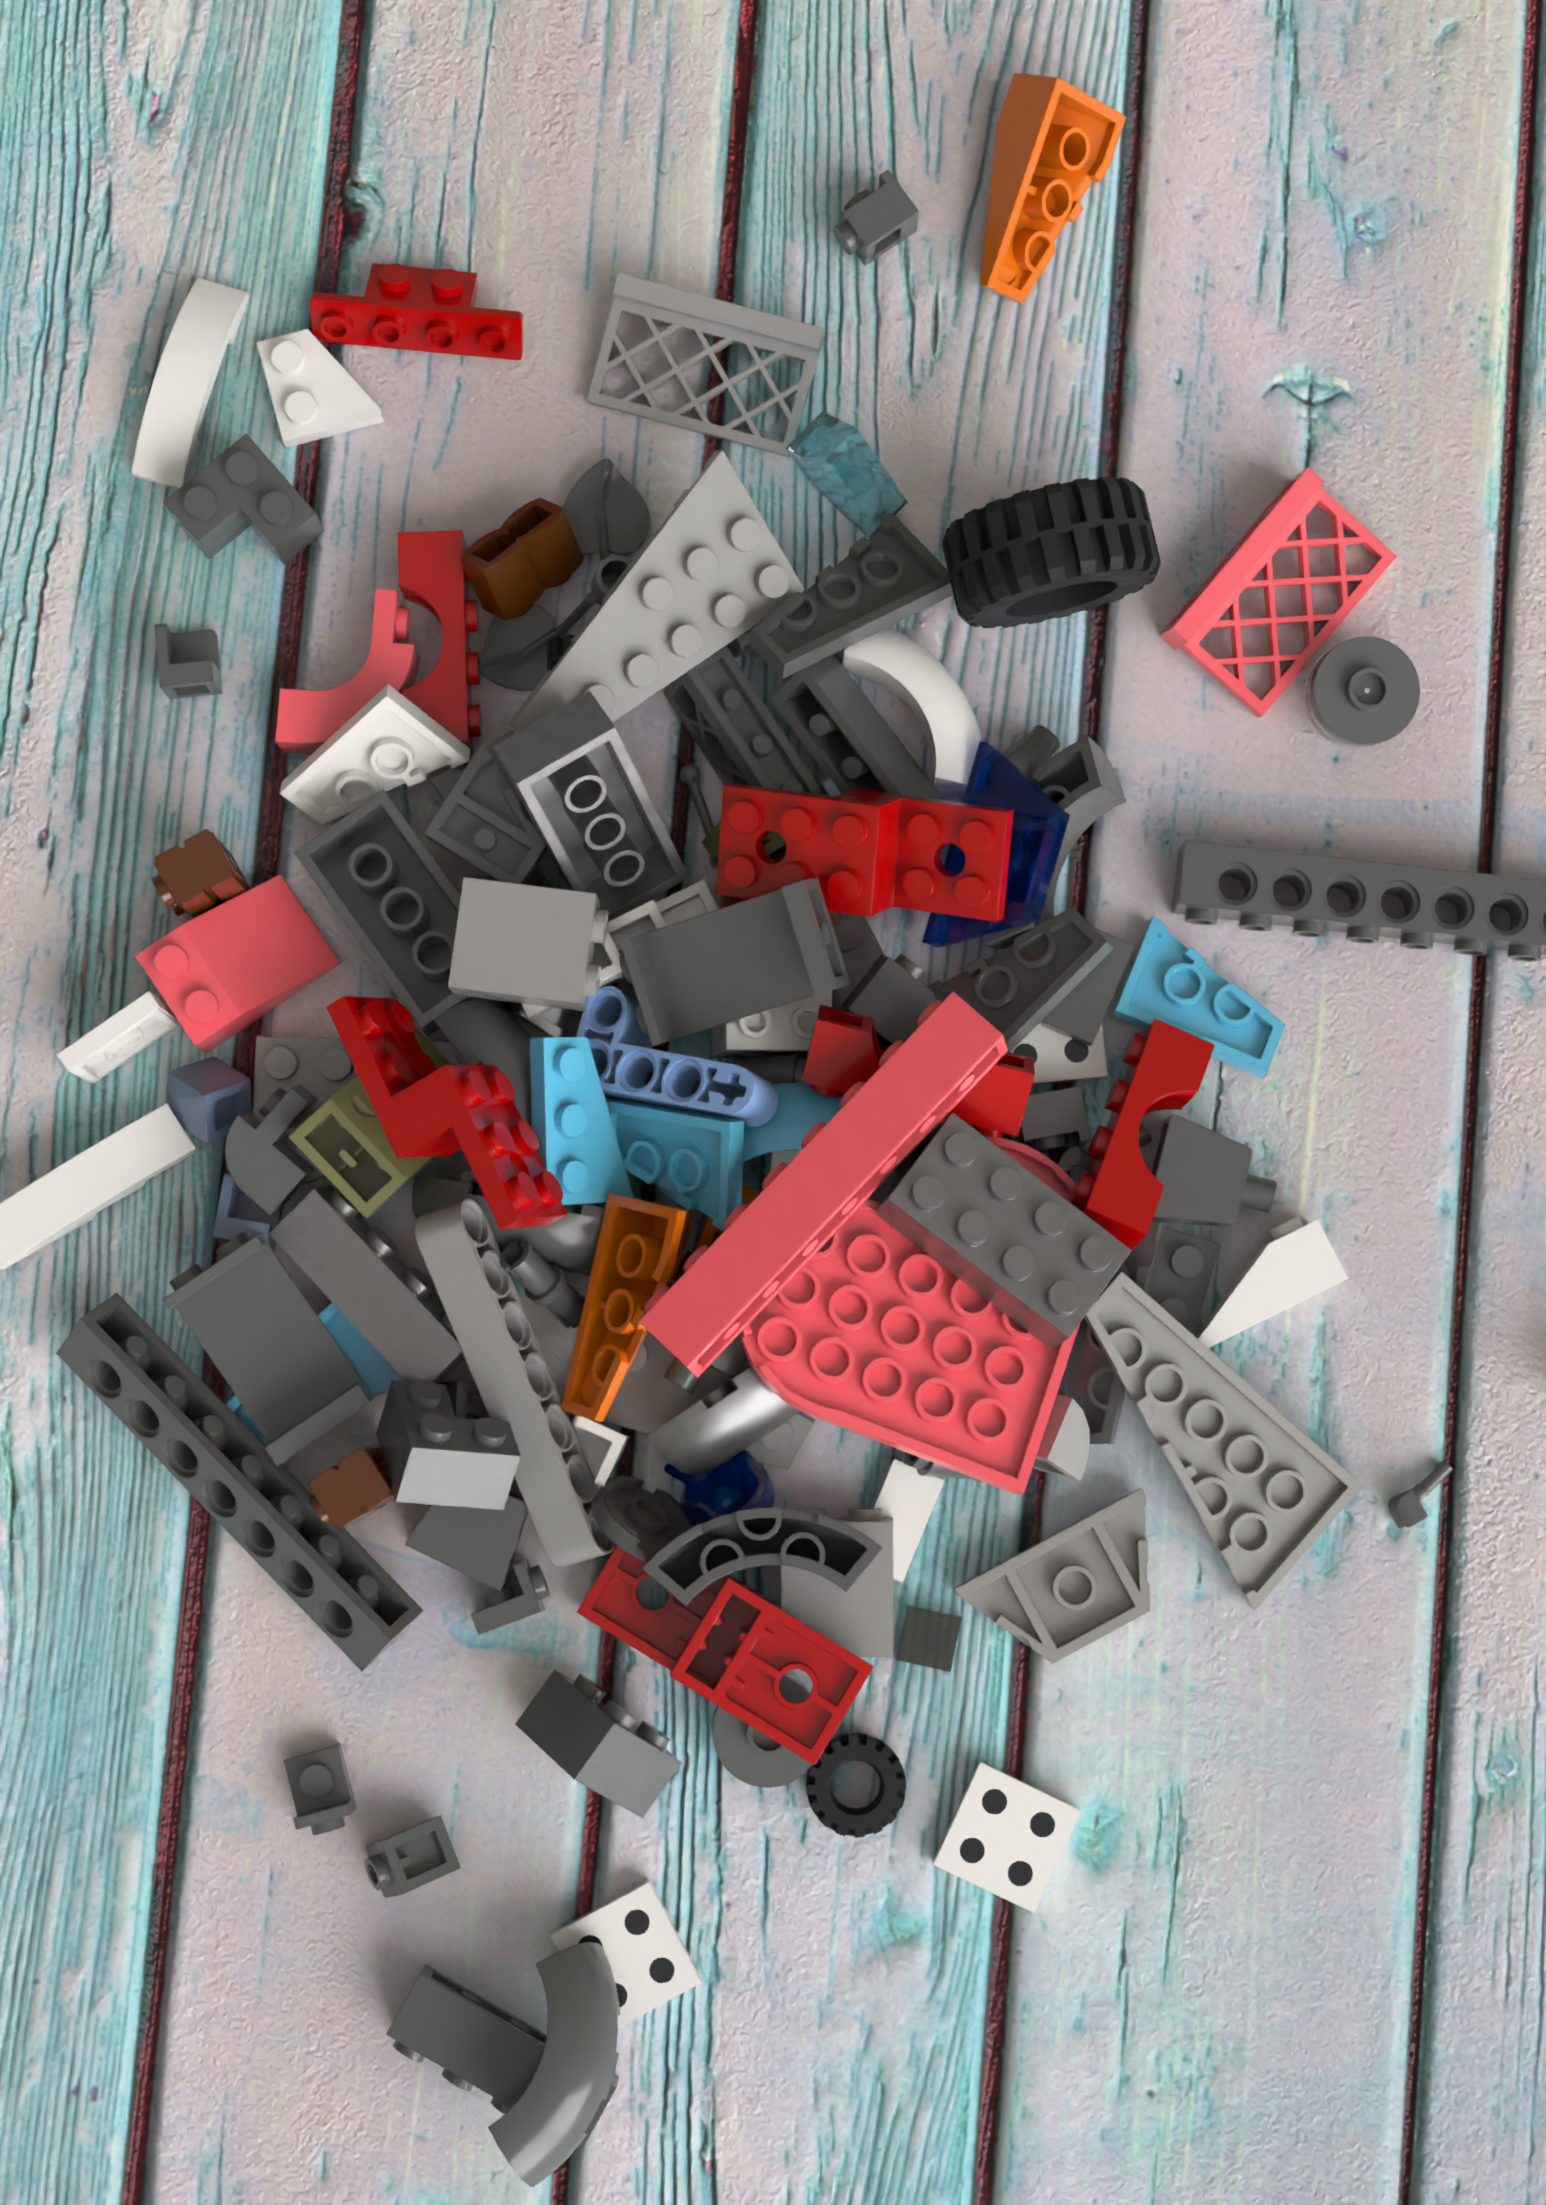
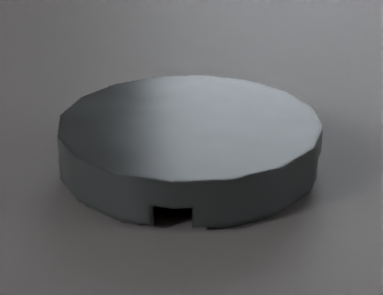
M614 1476L609 1478L604 1488L603 1486L600 1487L591 1503L593 1517L607 1537L619 1548L637 1559L649 1562L657 1552L672 1540L695 1526L686 1509L666 1491L657 1488L654 1493H651L641 1488L645 1481L636 1477Z

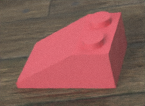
M281 874L180 925L135 955L194 1045L206 1054L341 964Z

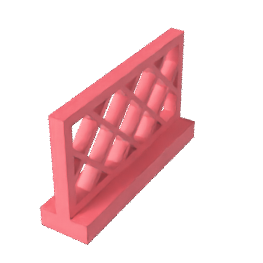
M1309 467L1292 477L1159 635L1174 650L1180 647L1258 718L1266 713L1396 558L1393 552L1320 487L1324 481ZM1315 505L1331 517L1333 538L1307 540L1305 517ZM1296 529L1297 540L1286 541V539ZM1343 529H1344L1351 537H1344V538H1343ZM1361 545L1377 560L1365 574L1346 575L1344 546ZM1333 546L1336 576L1310 577L1308 548ZM1297 548L1299 578L1273 579L1272 556L1278 549ZM1262 569L1263 580L1252 581ZM1347 583H1357L1348 594ZM1336 584L1338 607L1332 614L1313 615L1311 585ZM1300 586L1302 616L1276 617L1274 587ZM1264 588L1266 618L1240 619L1238 596L1244 589ZM1229 608L1230 620L1218 621ZM1324 622L1314 634V623ZM1303 623L1305 644L1303 649L1298 654L1279 655L1277 625ZM1267 626L1269 656L1243 657L1240 627ZM1230 628L1232 658L1215 659L1199 643L1211 629ZM1291 662L1281 674L1280 663ZM1270 663L1271 687L1259 699L1245 686L1243 665ZM1224 666H1233L1234 675Z

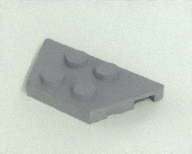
M1138 1488L960 1584L954 1588L957 1596L1052 1664L1150 1612V1588L1147 1580L1148 1540H1146L1145 1527L1146 1495L1143 1489Z

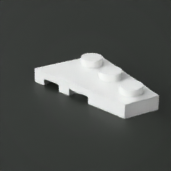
M388 684L282 781L280 794L320 825H323L352 812L383 789L386 792L404 783L411 787L425 781L428 773L449 764L453 769L469 762L471 749Z

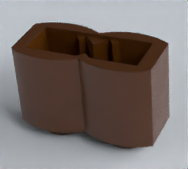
M541 497L517 509L505 520L501 528L478 539L461 557L463 566L483 610L503 620L517 618L526 614L541 597L545 589L566 583L584 560L563 507Z

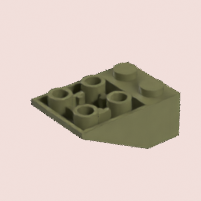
M415 1027L413 1033L422 1052L430 1057L436 1069L438 1070L444 1065H451ZM358 1074L330 1097L289 1136L291 1141L365 1218L372 1217L434 1158H396Z

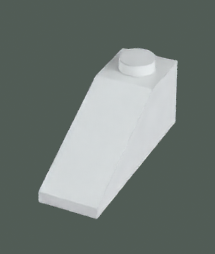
M1299 1216L1269 1230L1274 1240L1258 1249L1201 1326L1195 1337L1206 1347L1210 1348L1348 1279L1318 1219L1303 1225Z

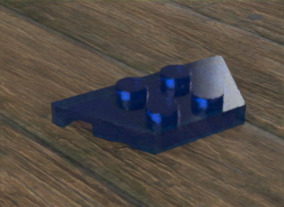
M979 742L962 803L1014 809L1004 919L994 922L930 912L922 943L932 947L940 948L1040 921L1070 818V814L997 748L987 742ZM950 844L944 867L950 872L960 873L965 866L964 853L958 846Z

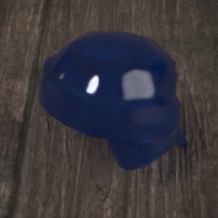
M743 1450L713 1471L700 1476L682 1473L670 1464H666L664 1468L667 1474L685 1485L680 1498V1508L692 1528L716 1517L736 1511L772 1508L774 1504L775 1489L772 1479L764 1466L757 1462L748 1450Z

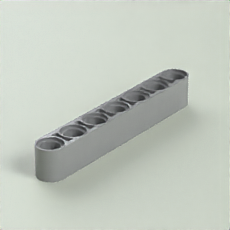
M469 1198L419 1216L414 1227L418 1247L490 1418L498 1421L510 1422L521 1455L514 1477L547 1556L556 1567L564 1568L611 1553L615 1548V1543L603 1533L593 1517L591 1503L599 1488L594 1483V1476L568 1413L561 1410L562 1399L510 1273L500 1266L501 1252L482 1208L476 1201Z

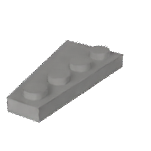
M648 1331L603 1422L650 1434L728 1380L735 1389L736 1386L731 1380L732 1377L719 1373L709 1366L692 1394L666 1380L663 1377L675 1356ZM800 1412L735 1457L788 1470L813 1426L815 1419Z

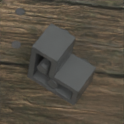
M247 434L237 440L164 501L174 520L209 560L249 526L283 565L324 532L316 512Z
M392 1380L376 1436L395 1502L504 1510L521 1457L510 1422H502L487 1417L479 1419L456 1418L445 1384H436L428 1380H415L413 1382Z
M554 1669L515 1725L574 1780L643 1818L682 1764L665 1748L670 1739L644 1720L638 1728L634 1726L637 1719L615 1702L609 1700L605 1705L601 1700L606 1695V1692L586 1676L579 1673L573 1681Z

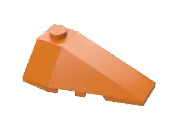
M1014 73L996 129L980 285L1014 302H1024L1054 255V241L1066 222L1074 223L1083 210L1079 202L1092 182L1100 183L1109 169L1126 116L1057 77Z
M614 1193L608 1194L561 1410L593 1421L603 1422L648 1333V1330L639 1322L646 1314L644 1311L646 1303L662 1287H671L682 1265L685 1247L689 1239L693 1211Z

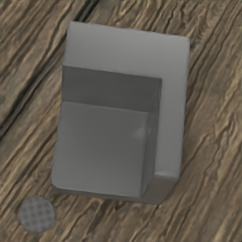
M166 623L155 624L159 685L169 699L223 694L218 636L214 630L172 633Z

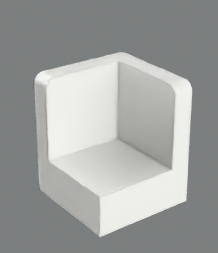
M576 1415L572 1422L574 1424L573 1428L594 1476V1483L604 1488L607 1480L612 1477L629 1436L596 1421Z

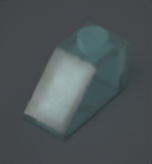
M823 411L785 448L810 484L868 538L879 530L881 521L891 513L896 515L908 503L857 427Z

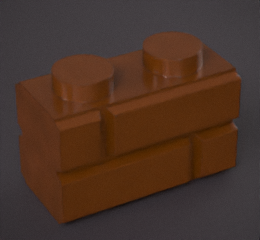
M207 829L185 840V847L180 848L176 845L155 857L154 865L159 875L153 877L152 882L167 907L171 906L178 917L187 913L194 919L251 889L232 853L213 832Z
M379 1443L357 1449L339 1461V1465L328 1468L310 1480V1489L313 1492V1495L310 1496V1502L314 1511L325 1524L329 1525L332 1523L333 1526L336 1525L339 1528L369 1517L386 1506L388 1502L394 1500Z

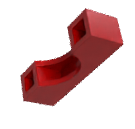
M462 530L397 533L399 587L404 599L427 609L438 619L443 628V647L437 664L419 683L402 690V695L469 747L471 754L473 753V737H482L481 706L472 705L471 685L480 684L481 673L479 671V652H470V632H479V611L477 600H469L468 580L470 579L461 561L462 555L468 549Z
M820 1004L804 1062L801 1082L811 1084L810 1087L813 1091L830 1097H841L843 1093H846L859 1081L866 1083L880 1068L878 1063L885 1052L876 1035L874 1018ZM1006 1052L939 1124H943L954 1113L967 1124L972 1125L971 1127L981 1135L992 1138H1001L1004 1133L1018 1136L1035 1077L1034 1058Z
M1154 1019L1142 1035L1134 1032L1125 1048L1122 1062L1129 1065L1123 1080L1117 1078L1104 1106L1105 1109L1112 1111L1106 1127L1102 1125L1098 1127L1088 1148L1087 1155L1094 1158L1089 1175L1084 1172L1080 1175L1070 1197L1071 1204L1076 1205V1208L1131 1250L1148 1234L1164 1189V1185L1151 1173L1141 1155L1138 1141L1141 1120L1143 1116L1158 1110H1182L1199 1091L1215 1046L1158 1019Z

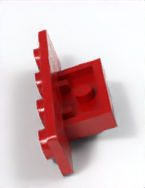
M372 263L364 297L320 292L311 294L309 302L312 334L319 342L508 360H521L523 355V314L518 311L474 307L478 291L477 273L461 272L454 269H430L409 267L401 264Z

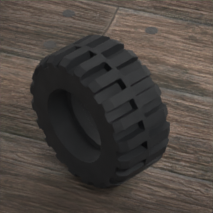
M1099 477L1089 480V478L1075 479L1072 482L1049 484L1043 488L1015 493L1014 496L1005 499H997L987 503L985 507L973 509L965 513L964 518L953 521L950 527L946 529L942 541L958 615L972 627H1016L1020 624L1040 623L1044 620L1058 619L1080 611L1098 608L1102 604L1120 600L1127 594L1136 593L1143 589L1144 585L1152 583L1155 577H1157L1161 565L1145 493L1133 481L1122 477L1118 479H1113V477Z

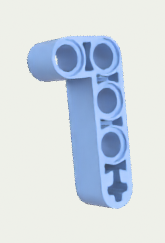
M613 986L599 988L597 998H588L586 1011H583L576 1037H588L605 1097L744 1120V1126L759 1127L767 1123L774 1116L778 1107L779 1097L776 1088L771 1082L739 1065L646 1048L649 1036L643 1033L637 1020L636 1007L639 1004L638 1000ZM622 1011L619 1020L615 1023L617 1015ZM607 1063V1067L604 1073L601 1075V1070L603 1066ZM654 1070L651 1081L646 1085L649 1074ZM701 1079L698 1090L692 1095L695 1083ZM731 1090L737 1094L744 1095V1097H735L734 1100L731 1099Z

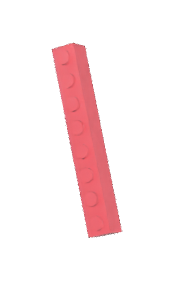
M954 991L943 1002L936 1000L923 1011L917 1021L919 1027L905 1042L898 1040L884 1052L878 1063L880 1068L866 1083L859 1081L854 1084L841 1099V1109L827 1124L825 1122L816 1124L802 1140L801 1147L803 1149L788 1165L784 1162L777 1165L762 1183L764 1190L749 1206L747 1204L738 1206L723 1224L725 1231L710 1247L707 1245L699 1247L687 1259L683 1267L685 1273L671 1288L668 1286L662 1287L646 1303L644 1307L646 1314L639 1322L697 1378L1008 1051L1003 1034Z

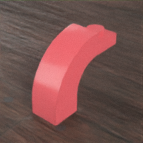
M375 589L369 653L360 670L351 679L327 690L280 688L275 742L283 753L311 755L386 685L389 684L400 694H402V690L414 685L420 657L414 644H400V640L408 641L411 612L410 608H403V603L397 590Z

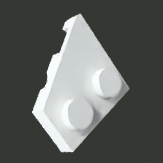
M308 329L256 342L281 437L286 448L384 422L380 407Z

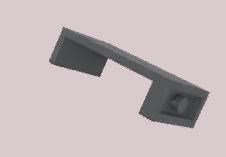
M818 877L795 882L761 896L644 934L619 940L622 948L619 957L620 966L626 980L629 983H633L639 1002L636 1007L637 1020L643 1033L650 1037L652 1046L851 984Z
M242 1232L216 1250L221 1260L203 1272L199 1265L195 1264L171 1280L169 1283L175 1291L162 1300L168 1308L175 1306L268 1441L269 1444L265 1449L278 1466L371 1403L374 1396L263 1234L249 1240L245 1233Z

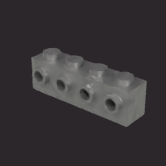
M331 1185L314 1188L269 1235L405 1381L428 1380L438 1384L465 1357L443 1305L432 1294L435 1291L433 1283L419 1269L415 1267L409 1269L395 1255L398 1248L394 1241L378 1227L371 1229L357 1214L359 1211L337 1188L334 1189Z

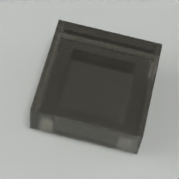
M907 1605L896 1660L951 1672L962 1617Z

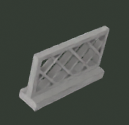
M618 272L612 292L614 298L586 401L589 404L791 458L817 360L820 358L825 340L824 328ZM625 313L645 319L654 336L626 351L617 336L622 314ZM653 321L669 325L670 327L658 332ZM682 329L695 332L705 350L677 365L664 340ZM704 335L721 340L710 346ZM732 343L746 346L756 364L728 379L715 353ZM614 344H616L622 355L610 361ZM659 344L672 369L645 384L631 359ZM755 349L772 354L761 360ZM783 357L805 362L800 382L780 393L766 367ZM710 358L723 383L696 398L682 373L703 360ZM627 363L640 388L621 399L602 394L606 374ZM760 371L774 397L747 412L733 386ZM677 376L691 402L674 412L660 410L650 391ZM728 390L742 416L725 426L710 423L701 405ZM796 394L793 408L790 412L784 400ZM645 395L651 407L633 401ZM779 404L788 420L783 443L761 437L751 419ZM696 409L701 420L684 415ZM747 423L752 434L734 429Z

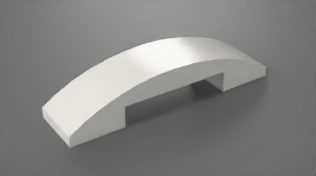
M197 278L170 332L152 383L131 473L134 477L177 490L187 483L200 445L197 433L227 344H234L250 297L248 292L202 278Z

